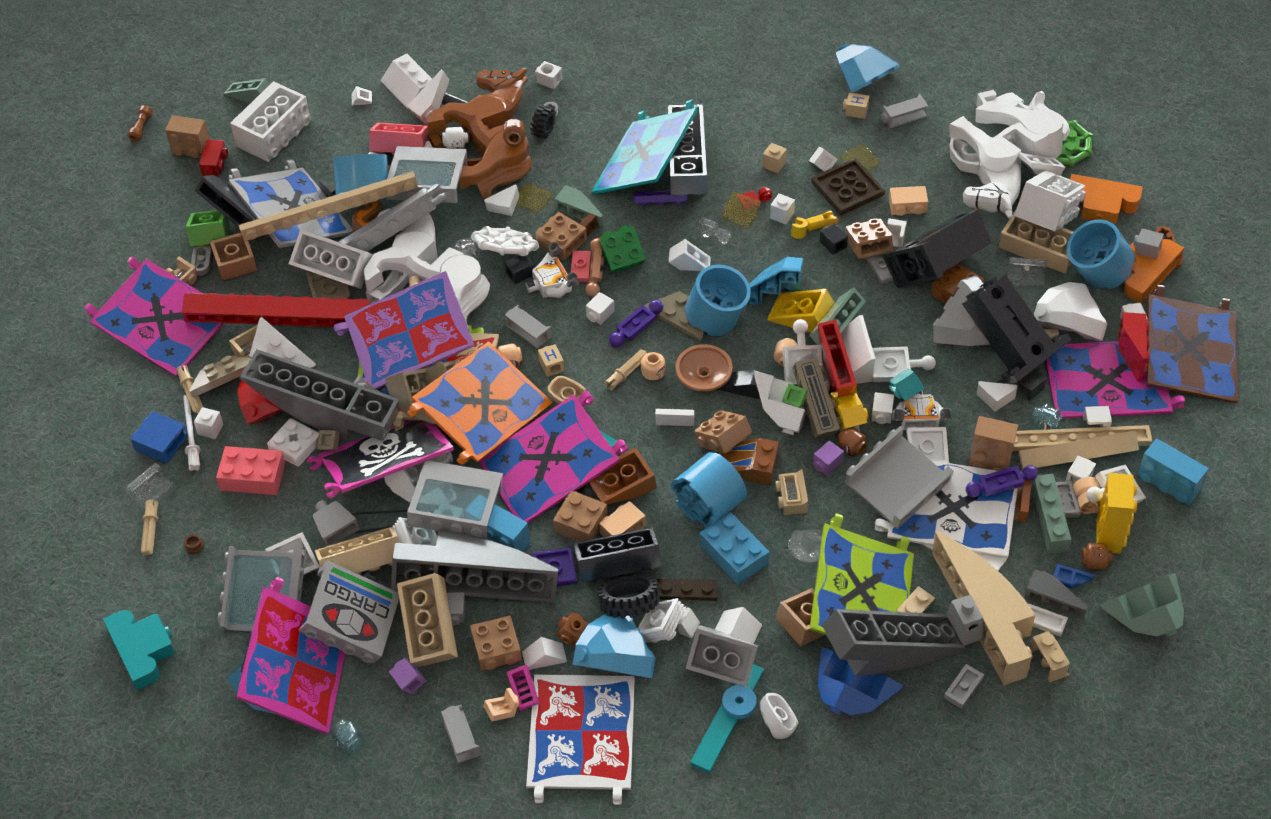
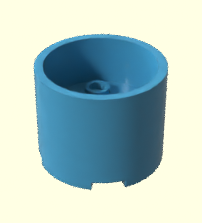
M357 154L333 158L336 195L386 180L388 177L387 155Z
M1092 220L1084 223L1072 233L1067 244L1069 260L1084 280L1093 288H1115L1124 283L1132 274L1131 270L1134 261H1136L1134 251L1118 228L1107 220Z
M711 265L704 268L699 273L685 304V315L689 323L694 328L697 327L707 332V335L722 336L731 332L737 325L750 299L751 291L748 281L739 271L726 265Z
M713 452L707 453L671 483V490L675 491L678 498L675 502L681 511L694 523L699 521L705 529L726 516L747 497L746 486L737 470L724 457Z

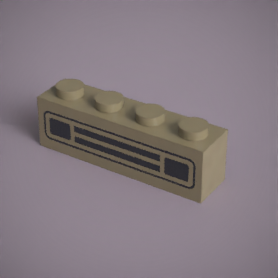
M817 357L796 362L792 370L797 386L808 391L803 405L814 438L819 439L837 434L840 430L841 422L834 412L835 403L832 398L830 399L828 393L830 390L829 384L823 378L824 369L822 363L818 362Z

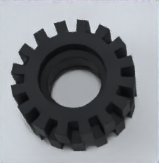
M539 105L536 108L534 117H532V126L530 127L532 135L547 139L551 130L554 129L553 125L556 122L555 109L544 105Z

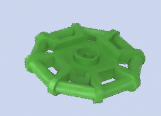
M1076 120L1067 121L1070 132L1063 141L1064 145H1062L1061 154L1055 158L1062 165H1069L1070 167H1074L1076 163L1091 157L1093 154L1092 140L1094 136L1080 126ZM1080 143H1085V148L1079 147Z

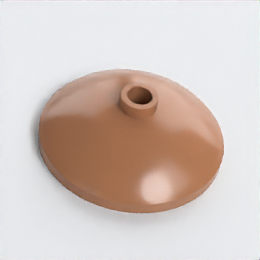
M702 344L692 346L684 350L676 361V375L683 385L696 391L718 389L725 385L732 375L733 366L731 358L724 350L713 345Z

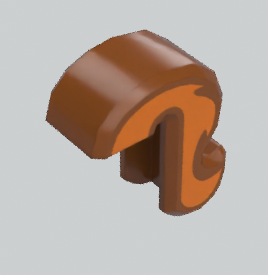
M380 201L364 204V209H359L353 214V232L377 218L381 212L380 209H382Z

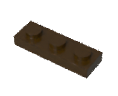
M657 579L660 599L717 601L718 580Z

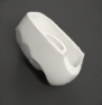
M767 693L759 702L763 720L767 727L770 728L774 738H788L796 729L798 720L782 696L776 693Z

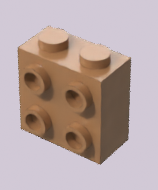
M560 212L551 217L535 233L539 247L547 252H551L549 250L551 242H556L562 248V253L555 255L562 261H565L573 253V250H577L587 240L586 228Z
M871 219L867 222L846 226L848 244L858 259H865L873 255H882L893 251L892 234L881 219Z
M721 410L716 412L711 419L703 422L694 432L697 437V443L702 448L727 453L736 444L744 441L752 433L746 416Z
M511 616L470 625L481 671L486 669L492 670L506 664L512 665L522 660Z

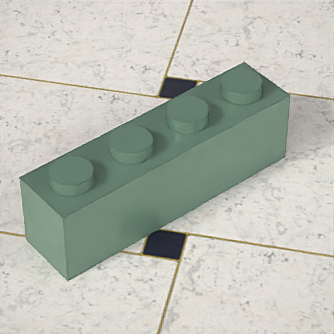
M853 287L837 299L819 323L836 319L841 333L866 300ZM817 325L810 333V337L815 343L820 345Z
M1054 474L1038 475L1032 481L1031 491L1048 554L1068 552L1071 537Z

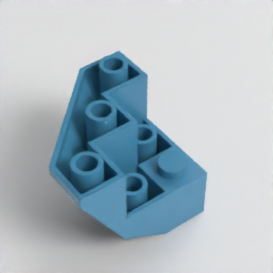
M786 257L763 270L749 284L751 294L748 303L762 304L763 293L781 294V289L789 291L801 290L803 258Z

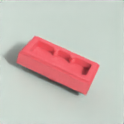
M573 250L571 272L578 276L579 282L589 281L591 251Z

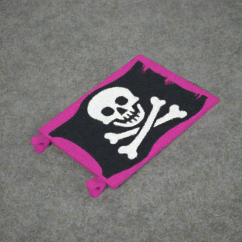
M423 420L404 421V427L400 430L395 431L396 427L394 425L391 426L384 441L365 436L338 446L337 451H325L318 454L319 457H308L307 462H315L313 466H309L311 471L317 470L324 464L336 482L324 485L325 490L332 488V491L326 493L329 498H333L340 490L342 493L453 451V446L435 424Z

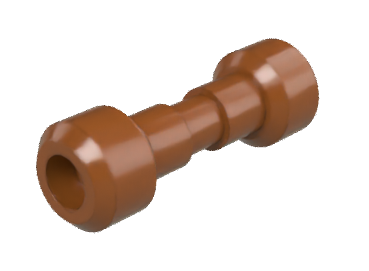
M140 106L137 123H135L134 127L130 128L127 134L130 140H141L143 125L147 119L151 118L153 113L149 106Z

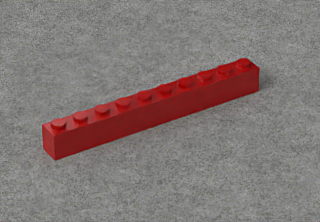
M193 292L191 294L184 293L182 315L185 322L258 325L259 319L262 317L270 325L334 327L338 323L346 322L345 315L366 307L371 303L370 300L363 298L356 300L347 298L329 299L327 297L310 298L307 296L300 298L291 296L274 297L272 295L255 296L251 294L246 296L235 294L218 295L216 293L199 294Z

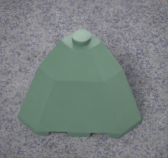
M1175 573L1100 604L1103 610L1133 632L1153 636L1165 634L1166 637L1178 633L1177 629L1183 626L1184 608Z

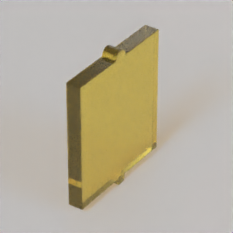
M864 144L854 149L850 148L849 151L840 155L845 162L856 157L867 170H871L872 167L881 164Z
M527 182L521 190H518L519 199L517 204L539 213L543 206L548 204V200L552 197L553 193Z
M734 191L729 201L726 202V207L721 217L749 228L754 218L757 217L756 214L762 203Z

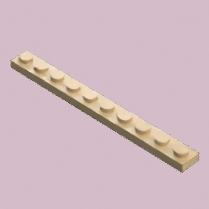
M414 171L250 221L239 225L244 241L252 240L256 237L272 234L282 229H288L298 224L307 223L311 220L323 218L327 215L418 188Z

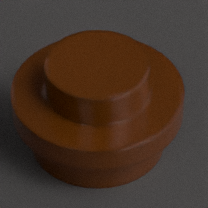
M192 534L185 539L184 549L190 554L198 553L204 547V541L198 535Z

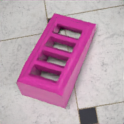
M523 665L508 671L507 675L513 693L517 695L519 700V710L522 711L540 704L529 667ZM526 676V679L516 682V679ZM525 683H528L527 686L522 687V688H520V689H518V687H517V686L523 685V684H525ZM527 690L531 691L530 693L520 696V693L525 692ZM533 697L532 701L522 704V700Z

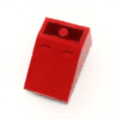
M1123 312L1118 334V351L1136 380L1142 382L1143 374H1147V363L1150 361V351H1147L1150 345V336H1147L1150 322L1146 321V314Z

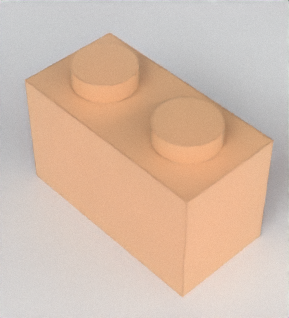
M926 187L890 188L889 204L891 215L902 216L904 214L920 215L927 213L928 198Z
M629 501L625 505L619 506L610 516H606L599 523L600 534L606 537L641 530L646 526L645 515Z

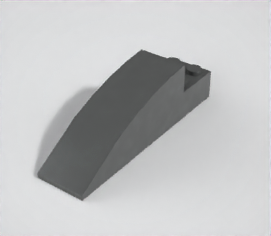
M686 105L668 106V114L684 111ZM697 105L698 111L670 159L671 195L707 194L703 105Z
M256 349L240 375V379L277 407L318 430L340 432L339 439L348 442L353 431L384 441L399 413L398 398Z
M438 531L436 546L395 543L391 590H398L397 583L436 573L444 578L447 593L464 592L465 596L555 603L558 569L517 549L478 537Z
M836 609L822 624L826 636L835 649L836 655L840 660L848 661L855 676L906 670L936 662L971 649L970 644L962 645L946 614Z

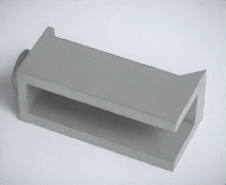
M919 93L917 98L887 107L883 106L881 119L889 128H893L927 117L924 109H927L928 105Z
M519 305L510 309L505 314L506 326L536 349L552 338L551 326H544L523 309H520Z
M462 705L450 706L441 711L442 720L458 763L481 756L480 746L475 744L464 711L462 710Z

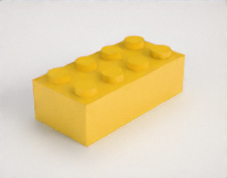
M1108 473L1096 517V543L1106 544L1108 550H1111L1112 553L1121 554L1122 547H1126L1127 536L1130 535V524H1133L1134 513L1137 510V500H1134V496L1137 493V484L1133 482V475Z

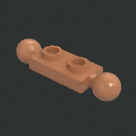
M593 239L590 243V249L593 253L590 259L589 281L585 289L586 294L590 297H595L600 292L597 282L601 281L603 271H600V267L603 265L604 256H601L602 249L598 239Z

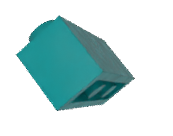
M908 368L889 380L891 385L888 387L892 394L898 399L902 398L904 401L924 389L915 372Z

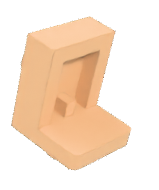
M507 688L504 697L485 700L483 707L491 721L515 717L519 700L517 695H514L512 689Z

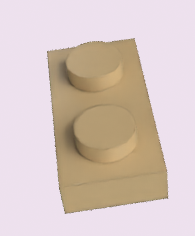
M918 586L896 612L924 613L934 602L935 597Z

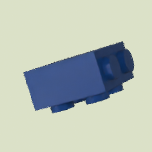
M152 411L144 419L139 429L133 433L131 442L135 451L167 464L188 437L184 424Z

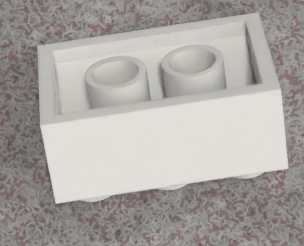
M405 54L392 61L381 82L409 109L407 105L432 78L408 54Z
M860 315L848 323L841 332L856 384L873 382L875 356L863 315Z

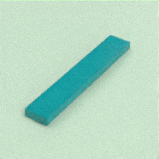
M754 664L747 687L753 692L764 673V668ZM739 700V701H736V703H738V704L743 703V702L740 701V700ZM722 704L690 761L691 766L709 774L739 720L728 716Z

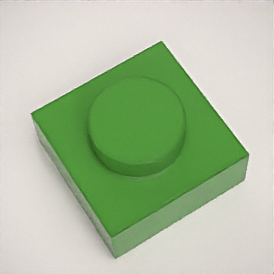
M788 384L782 402L802 408L808 391Z

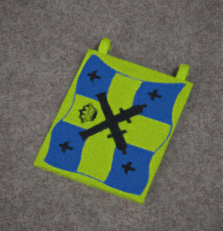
M836 513L835 517H832L830 525L825 523L823 526L809 630L826 635L822 624L836 609L896 612L910 596L914 553L907 551L909 545L908 537L902 536L901 540H898L896 547L841 529L843 516Z

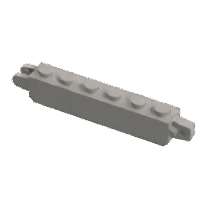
M439 184L434 185L428 190L424 188L342 239L339 243L367 252L434 210L437 204L447 198V195L443 193L434 199L431 197V195L440 190Z

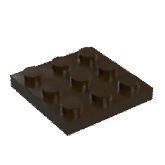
M856 157L811 177V183L840 216L885 195V189Z

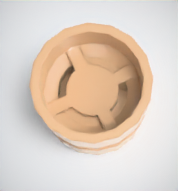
M1095 477L1082 478L1073 485L1080 511L1083 514L1098 513L1101 500L1093 503L1086 497V492L1089 488H1100L1099 482Z

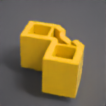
M835 392L829 394L830 399L834 400V412L840 419L841 430L867 423L868 412L866 408H863L857 393L837 398Z

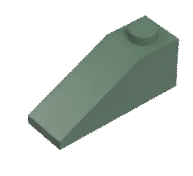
M266 78L234 82L224 92V95L251 104L270 83Z
M565 185L555 198V210L579 220L586 218L591 213L596 216V226L602 228L603 215L581 191Z

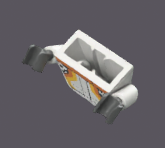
M551 242L549 245L551 252L547 253L537 267L532 270L533 280L525 284L529 293L539 290L543 298H561L566 293L572 291V286H578L579 280L574 272L567 274L558 257H554L562 253V248L556 242Z
M923 390L908 400L900 402L892 413V421L900 420L904 430H907V428L939 427L940 418L941 421L945 419L952 420V409L943 408L938 402L934 401L933 396L930 394L923 395Z

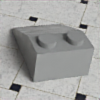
M699 625L696 629L686 669L747 687L758 646L724 632Z

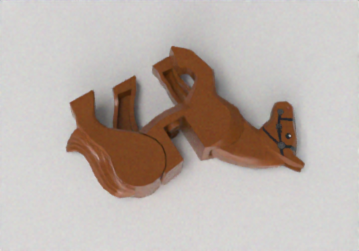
M522 68L514 73L508 70H482L478 72L476 76L477 86L480 89L490 91V94L478 95L468 103H447L433 111L427 120L428 141H430L432 148H446V146H443L442 133L438 132L445 131L447 123L454 121L462 124L458 127H461L464 133L467 132L468 142H473L482 157L467 159L468 165L463 166L458 184L461 189L477 184L484 200L492 196V191L496 187L523 178L531 169L532 160L529 156L527 137L518 145H510L503 139V125L513 117L522 99L523 86L528 80V77L525 76L526 68ZM456 165L443 167L449 178L453 177Z

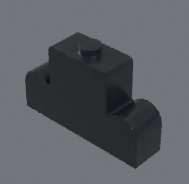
M213 175L202 177L195 192L239 228L241 224L257 220L230 185L226 186L223 180Z

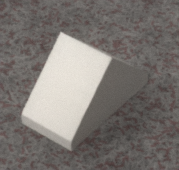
M515 184L485 199L486 209L490 212L512 216L519 199L518 188Z
M979 381L977 396L993 411H997L1015 399L1017 385Z
M540 637L522 651L524 663L529 667V670L567 662L563 643Z

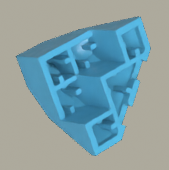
M846 43L838 47L839 51L836 52L839 64L852 93L900 67L896 61L872 46L855 44L848 46Z
M606 613L588 624L576 643L572 665L652 678L655 656L645 644L646 640L640 629L636 628L632 621L633 617L626 616V618H621L619 616L614 618L613 615L607 616Z

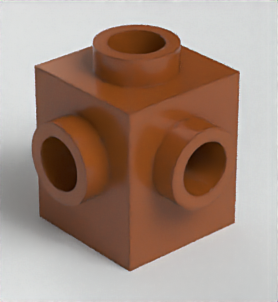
M571 612L567 617L562 616L557 624L559 629L556 635L564 643L576 647V643L589 623L581 615Z

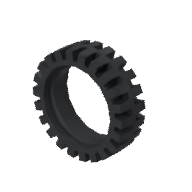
M636 573L635 575L628 574L627 576L621 574L620 577L615 576L612 580L607 579L606 583L603 582L598 588L601 611L604 614L607 613V616L613 615L614 618L619 616L621 618H626V616L632 618L636 614L641 616L642 612L649 613L650 610H654L655 606H658L660 602L658 582L655 578L653 579V576H648V574L641 575V573ZM627 593H642L629 598H617Z

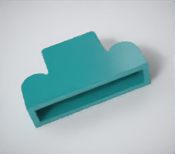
M122 610L104 618L107 630L136 690L157 681L160 671L156 662L175 653L170 640L173 636L169 627L164 628L157 614L136 622L130 611Z

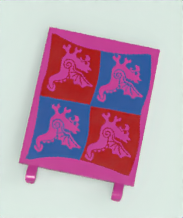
M276 577L275 581L270 583V589L266 587L262 589L236 698L328 734L345 653L336 647L327 646L316 638H309L299 631L300 627L307 621L311 606L280 594L284 580Z

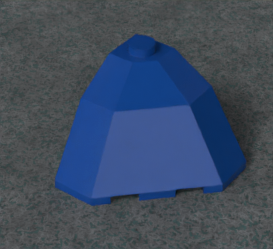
M824 647L821 650L817 686L823 703L829 705V710L838 715H841L842 712L848 715L872 712L903 687L902 684L882 674L855 676L847 660H840L834 651Z

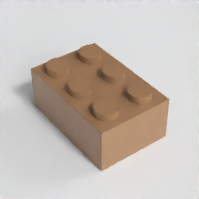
M979 416L974 432L969 466L996 471L1008 469L1012 459L1018 425Z

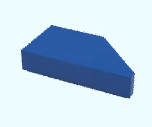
M1058 563L1053 575L1068 588L1077 587L1092 581L1094 578V574Z

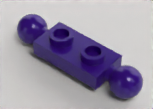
M655 299L650 302L649 308L642 305L616 327L617 332L610 335L609 343L613 347H619L623 344L624 338L630 342L656 320L655 314L663 311V303Z
M1028 465L1020 472L1018 467L1015 466L979 477L980 483L975 481L969 482L966 485L965 491L970 497H977L981 491H984L987 497L1024 486V479L1033 481L1037 478L1038 470L1036 467Z

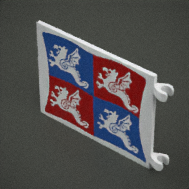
M534 675V685L540 704L532 706L526 787L535 788V803H543L544 788L613 789V804L620 805L622 803V790H631L635 676Z

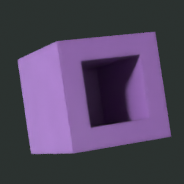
M829 440L814 453L813 465L818 472H824L826 475H829L843 462L844 451Z
M406 658L398 661L394 668L389 671L399 687L409 694L414 693L427 681L415 665L410 664V661Z

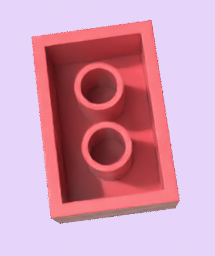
M377 123L369 130V150L375 151L377 154L392 152V155H394L397 146L424 147L428 141L427 126Z
M225 446L216 476L219 489L221 491L277 495L286 464L283 451Z

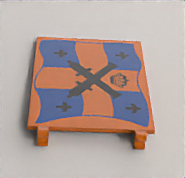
M488 341L412 396L411 400L414 403L410 406L407 414L413 418L423 410L464 450L457 459V462L463 466L470 458L476 463L546 410L553 402Z

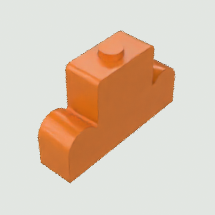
M1071 174L1070 180L1085 185L1084 191H1086V194L1082 201L1084 203L1081 214L1082 219L1091 221L1107 220L1115 225L1117 224L1120 209L1126 213H1135L1138 210L1142 186Z
M1163 239L1157 259L1135 254L1136 261H1134L1131 270L1132 274L1124 284L1125 295L1142 304L1148 298V295L1153 293L1157 285L1163 282L1176 267V264L1183 258L1184 247L1171 240ZM1132 243L1130 247L1132 248L1135 254L1136 246H1133Z

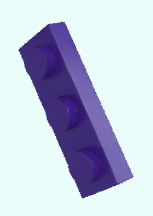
M671 190L634 192V203H638V205H647L653 202L658 205L666 204V202L681 204L683 201H687V194L682 196L671 195Z

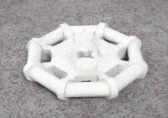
M485 226L482 230L474 231L471 235V239L478 244L480 249L498 252L503 256L505 254L526 256L530 251H536L539 248V242L534 240L530 233L510 229V227L490 228Z

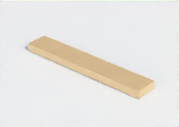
M1136 431L1021 450L1019 451L1023 470L1028 465L1040 468L1074 462L1077 456L1092 459L1138 451L1139 446Z

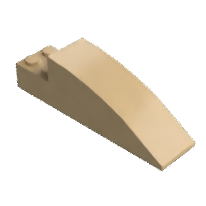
M940 531L935 532L932 554L956 599L970 595L975 601L983 617V639L980 640V643L1003 685L1027 678L1032 652L1028 646H1025L1023 638L1031 636L1035 619L1034 612L1013 585L980 555Z

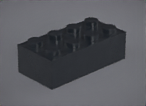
M653 527L573 543L582 582H594L597 579L613 578L621 574H634L637 571L654 570L662 566L659 544Z

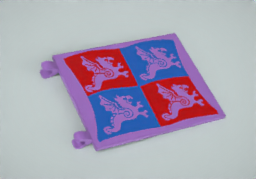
M446 271L345 315L346 322L334 325V330L339 336L344 335L348 331L350 332L365 375L363 379L376 389L387 385L385 380L387 377L402 372L424 369L475 346Z

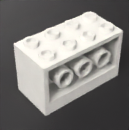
M273 81L230 124L236 147L269 162L278 155V152L283 147L288 145L294 136L299 134L304 126L310 123L311 119L306 96Z
M1044 171L1025 183L1014 216L1052 231H1057L1072 221L1073 218H1077L1080 211L1078 205L1080 201H1083L1086 191H1084L1085 185Z

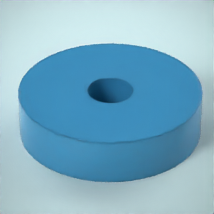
M732 686L723 695V709L728 716L734 719H745L751 716L756 709V695L746 686ZM739 700H740V701H742L743 703L738 704V703H736V701H739Z

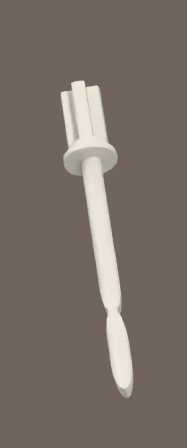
M184 395L189 446L185 448V454L188 455L189 470L198 471L200 469V447L195 445L190 403L187 396Z

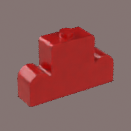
M837 320L818 323V337L823 350V364L832 393L835 392L837 398L856 394V380Z

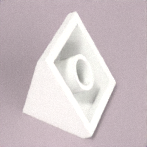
M299 533L265 549V551L293 552L294 549H302L306 554L304 575L320 568L303 533ZM269 559L275 575L279 577L280 560Z
M744 607L724 611L715 630L754 644L762 624Z

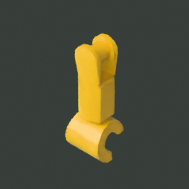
M832 211L806 220L796 218L795 224H792L791 236L797 239L806 236L807 230L810 232L834 223L837 224L838 219L834 217Z

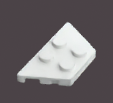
M262 317L259 319L249 355L250 358L258 349L309 368L316 366V363Z

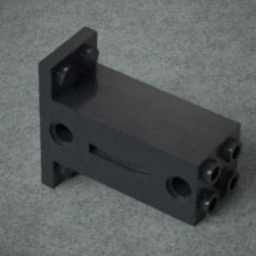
M977 210L952 217L899 249L884 253L882 257L896 287L899 288L939 279L944 276L942 272L980 251L992 242L981 216Z
M1006 275L1000 278L995 276L991 280H987L979 286V289L966 296L967 300L962 303L1008 369L1000 375L1002 378L996 383L1013 384L1018 382L1072 340L1068 333L1062 336L1057 334L1050 339Z

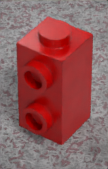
M206 141L199 163L202 176L213 175L219 177L220 172L224 170V159L228 158V148L225 147L224 141Z

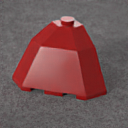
M241 380L238 388L239 403L247 424H259L283 411Z

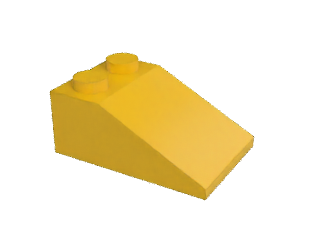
M827 289L781 293L778 295L767 320L793 328L794 322L801 319L808 324L807 332H812L835 302Z

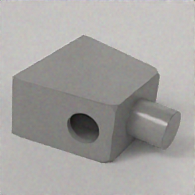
M322 500L316 504L317 512L313 514V518L326 547L334 545L360 530L356 518L339 502L334 501L328 505Z
M968 595L953 600L946 615L962 645L965 646L982 640L983 617L972 596Z

